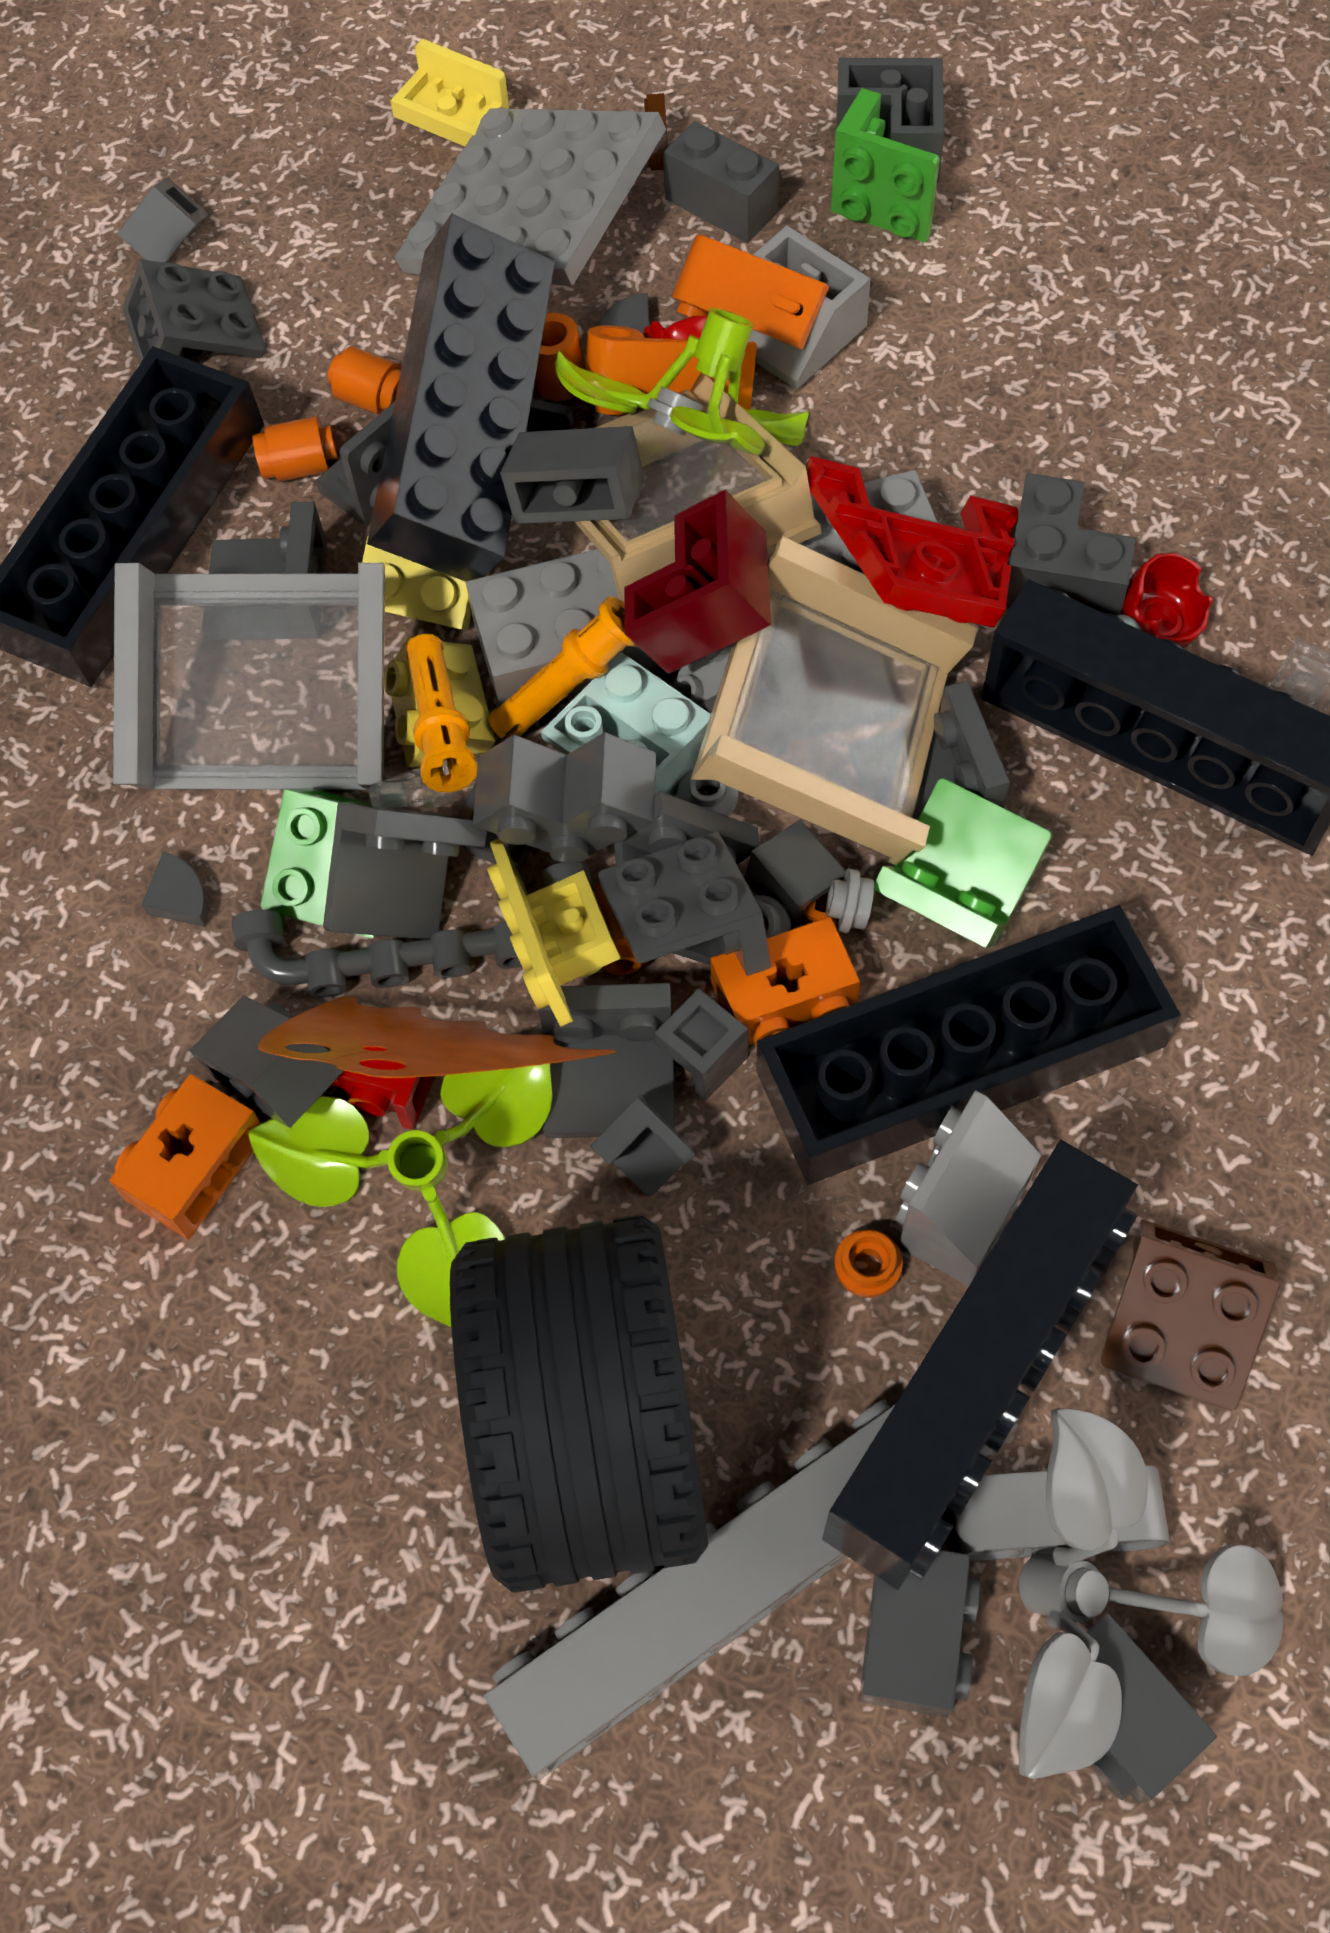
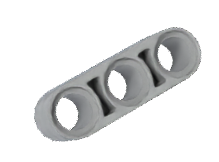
M1145 1465L1148 1493L1143 1516L1131 1527L1117 1528L1119 1537L1117 1546L1103 1553L1149 1550L1170 1544L1157 1467ZM1047 1471L984 1475L962 1514L958 1515L954 1512L958 1553L970 1555L969 1561L1029 1558L1036 1554L1053 1555V1551L1057 1547L1073 1548L1058 1537L1051 1525L1046 1502Z

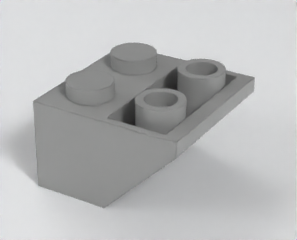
M786 225L753 255L824 282L830 287L803 350L753 330L748 342H755L757 344L755 360L757 364L797 390L867 327L871 278ZM803 307L797 312V316L802 314Z
M976 1090L963 1111L954 1106L948 1111L933 1142L937 1146L929 1160L928 1166L919 1162L902 1191L900 1199L904 1200L895 1220L904 1225L899 1248L967 1286L971 1284L991 1252L1030 1183L1041 1157V1154L987 1096Z

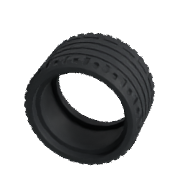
M639 1215L613 1219V1223L603 1224L602 1221L580 1224V1228L567 1230L566 1226L543 1230V1234L531 1235L529 1232L507 1235L505 1240L498 1241L494 1237L466 1242L453 1259L450 1268L452 1343L461 1424L471 1489L481 1539L493 1577L511 1592L515 1593L545 1588L546 1584L553 1583L556 1587L578 1583L580 1578L592 1577L593 1580L616 1577L617 1572L630 1570L631 1574L654 1571V1566L665 1565V1568L696 1563L708 1547V1535L678 1333L659 1226L645 1216Z

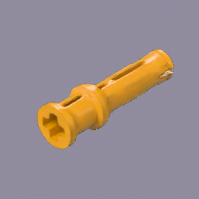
M611 596L606 598L599 605L600 613L582 629L574 628L564 636L561 646L562 650L556 657L541 668L507 701L489 714V724L497 736L502 739L511 730L506 739L512 735L521 737L533 724L545 716L585 679L593 680L600 678L609 671V662L627 646H637L625 635V603Z
M420 634L408 641L406 644V651L408 652L405 653L409 661L413 690L419 712V718L413 728V735L416 746L424 754L420 764L421 776L427 787L437 792L449 793L459 791L469 786L477 775L475 755L466 746L470 736L469 726L463 714L455 710L451 683L444 658L443 642L433 634ZM444 759L447 762L448 775H445L442 770Z

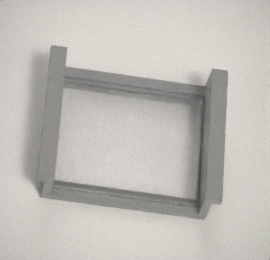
M115 563L113 784L130 785L144 790H284L297 788H312L316 790H381V786H384L385 564L358 563V574H155L140 563Z

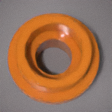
M864 1229L855 1231L842 1240L836 1250L834 1268L839 1282L846 1290L860 1297L874 1298L888 1293L895 1287L902 1273L903 1259L898 1245L892 1238L877 1230ZM871 1255L880 1262L881 1269L873 1275H865L857 1269L855 1265L856 1260L861 1256Z

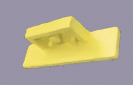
M498 838L490 842L497 864L488 867L487 871L501 899L498 901L501 912L513 934L510 936V940L525 970L522 973L523 979L537 1009L540 1010L550 1005L560 1027L573 1022L561 985L576 978L596 973L603 966L621 959L584 870L528 895L524 882L504 842Z

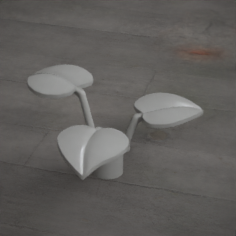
M1057 1408L1051 1410L1053 1442L1046 1479V1502L1051 1525L1058 1537L1073 1548L1057 1547L1054 1549L1053 1555L1036 1554L1032 1556L1023 1566L1019 1578V1592L1026 1608L1033 1613L1048 1616V1626L1063 1631L1053 1635L1038 1651L1028 1678L1019 1737V1774L1031 1779L1089 1767L1108 1752L1116 1738L1122 1714V1693L1119 1679L1110 1666L1095 1662L1099 1654L1098 1642L1075 1623L1086 1622L1098 1616L1105 1609L1107 1602L1202 1617L1198 1632V1652L1201 1659L1213 1670L1231 1676H1246L1263 1668L1273 1658L1279 1647L1284 1625V1616L1281 1612L1283 1596L1276 1573L1271 1563L1261 1552L1246 1545L1229 1544L1219 1548L1210 1557L1204 1567L1201 1578L1203 1602L1108 1587L1107 1580L1092 1563L1083 1561V1559L1115 1548L1119 1541L1117 1528L1131 1527L1141 1519L1147 1503V1472L1140 1451L1124 1431L1103 1417L1074 1409Z

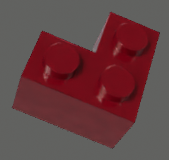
M726 489L674 515L675 562L624 587L625 635L668 674L771 626L767 534Z

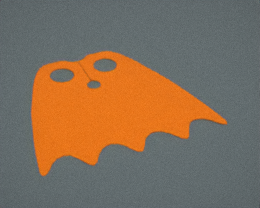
M342 996L296 1015L267 1033L258 1042L259 1050L269 1054L291 1059L326 1062L335 1065L340 1070L384 1078L428 1077L512 1069L577 1060L616 1052L610 1049H573L561 1047L554 1044V1037L552 1035H515L493 1032L486 1028V1022L435 1020L423 1016L421 1009L416 1007H369L359 1004L354 996ZM290 1044H315L328 1047L331 1051L303 1053L289 1050L285 1046ZM364 1047H381V1048H385V1049H387V1050H386V1051H369V1050H365V1049H363V1048H364ZM387 1060L401 1063L406 1067L398 1070H380L362 1066L360 1062Z

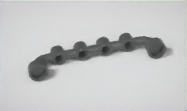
M562 862L549 866L541 873L542 887L545 888L584 870L593 889L590 867L582 862ZM251 910L234 916L231 921L234 947L248 952L252 966L263 978L279 985L307 983L309 995L316 998L341 995L347 990L345 977L370 974L371 984L377 988L401 986L409 981L408 968L433 964L434 975L438 978L446 979L465 976L472 971L470 958L495 954L497 966L500 968L522 967L510 940V936L513 934L506 921L494 925L490 930L470 933L456 929L444 930L433 934L430 939L406 943L397 939H385L371 943L367 949L341 952L335 949H320L308 953L305 958L296 960H283L273 951V949L284 943L283 921L280 913L272 910Z

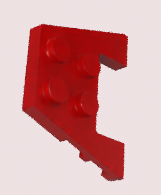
M810 456L806 464L810 493L883 603L893 605L904 611L917 610L948 617L958 623L970 622L995 628L1006 609L1011 566L1007 565L1009 553L1015 543V538L1011 537L1012 528L1018 520L1019 513L1016 506L970 495L960 513L965 529L881 510L869 504L860 468Z

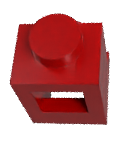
M364 1047V1048H363V1049L369 1050V1051H386V1050H387V1049L381 1048V1047ZM387 1060L360 1062L362 1066L380 1070H398L406 1067L401 1063ZM344 1070L331 1085L342 1088L346 1098L349 1099L348 1102L357 1110L374 1116H385L387 1110L396 1112L402 1127L415 1130L435 1076L384 1078Z

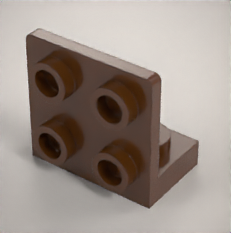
M1141 1219L1133 1241V1261L1101 1354L1102 1366L1230 1411L1237 1409L1281 1284L1275 1263Z

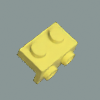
M421 39L415 45L418 70L390 100L393 117L464 147L472 135L476 134L482 117L490 108L509 109L506 78L503 71L425 39Z
M366 541L362 563L385 564L386 613L464 631L468 630L472 612L465 581L370 546Z
M407 637L395 659L391 660L386 666L384 688L387 695L392 698L396 716L395 737L397 742L403 747L406 764L408 767L420 768L424 754L416 746L413 735V728L419 718V712L413 690L409 661L405 653L408 652L406 651V644L411 639ZM443 642L444 658L451 683L455 710L463 714L469 726L470 736L466 746L472 753L483 754L490 750L496 740L493 729L489 724V712L472 645Z

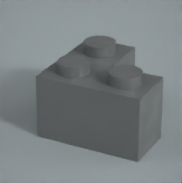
M839 58L836 129L861 88L880 93L879 118L885 120L883 137L938 155L940 163L937 183H939L944 140L943 58Z
M1032 473L1026 474L1014 536L1015 543L1009 562L1011 573L1006 602L1007 608L1011 607L1027 580L1030 579L1047 588L1061 590L1071 599L1102 613L1120 615L1129 585L1136 537L1077 528L1085 482Z
M606 732L567 755L520 736L512 735L478 756L473 826L497 834L498 838L503 842L514 845L526 844L549 852L553 859L560 862H582L593 853L613 843L625 840L628 835L654 822L656 752Z

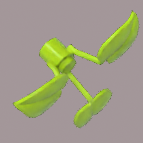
M710 308L700 338L689 335L683 352L648 394H644L641 390L628 384L582 369L564 357L560 350L555 360L556 373L563 386L570 393L588 403L625 413H635L637 408L651 409L647 406L650 398L656 400L661 386L668 388L690 359L695 356L699 359L696 369L709 377L715 378L708 411L704 413L692 408L676 406L673 407L670 414L672 422L689 434L716 444L727 443L736 450L754 455H761L763 452L764 440L755 430L743 423L721 418L719 411L727 380H729L728 395L738 404L741 365L754 326L751 321L726 310ZM743 408L780 443L791 446H798L802 443L805 436L808 411L776 414L764 410H748Z
M550 1063L512 1069L445 1075L440 1093L442 1102L448 1111L464 1120L459 1125L450 1129L437 1131L434 1136L421 1130L406 1131L393 1140L388 1150H382L376 1155H363L370 1141V1132L364 1117L352 1104L335 1097H319L291 1128L275 1119L260 1124L249 1131V1140L256 1158L267 1175L288 1195L310 1206L331 1207L352 1199L357 1193L360 1184L359 1167L371 1169L388 1165L391 1174L402 1186L412 1191L422 1192L438 1228H422L407 1238L397 1260V1278L403 1294L422 1314L451 1327L450 1268L453 1259L466 1242L494 1237L498 1241L505 1239L497 1225L487 1216L478 1212L466 1213L449 1223L447 1214L435 1189L444 1179L448 1167L447 1156L443 1148L447 1143L468 1134L473 1127L481 1140L494 1147L507 1148L517 1146L532 1139L542 1129L551 1111L553 1094Z

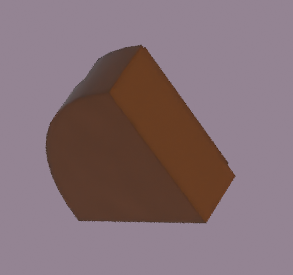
M664 93L646 94L647 99H644L645 112H659L666 131L648 159V168H651V171L664 170L663 151L668 147Z

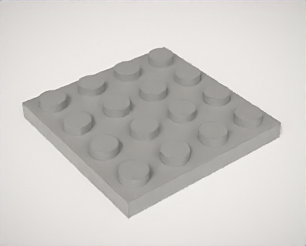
M490 108L482 117L475 135H472L465 148L459 153L456 162L440 187L434 192L431 201L419 220L409 231L408 237L394 257L403 272L420 275L426 248L452 213L554 260L555 265L551 285L573 286L666 131L659 112Z

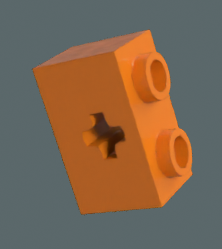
M831 916L767 938L771 968L746 976L735 952L728 955L723 953L710 958L711 985L722 1008L748 1028V1045L755 1044L757 1047V1041L858 1003L860 980ZM783 984H786L787 989L790 991L789 993L787 992Z
M190 1073L179 1088L169 1091L161 1100L156 1110L155 1120L141 1139L129 1144L120 1154L115 1165V1173L109 1179V1182L126 1202L187 1240H190L254 1152L249 1140V1131L261 1123L253 1110ZM182 1150L185 1153H189V1155L185 1156L184 1154H180L179 1152Z

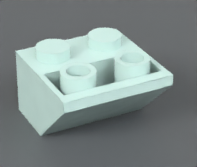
M620 652L609 663V671L602 677L593 679L541 731L542 739L567 755L606 732L656 752L655 794L661 791L675 796L683 776L695 767L711 714Z

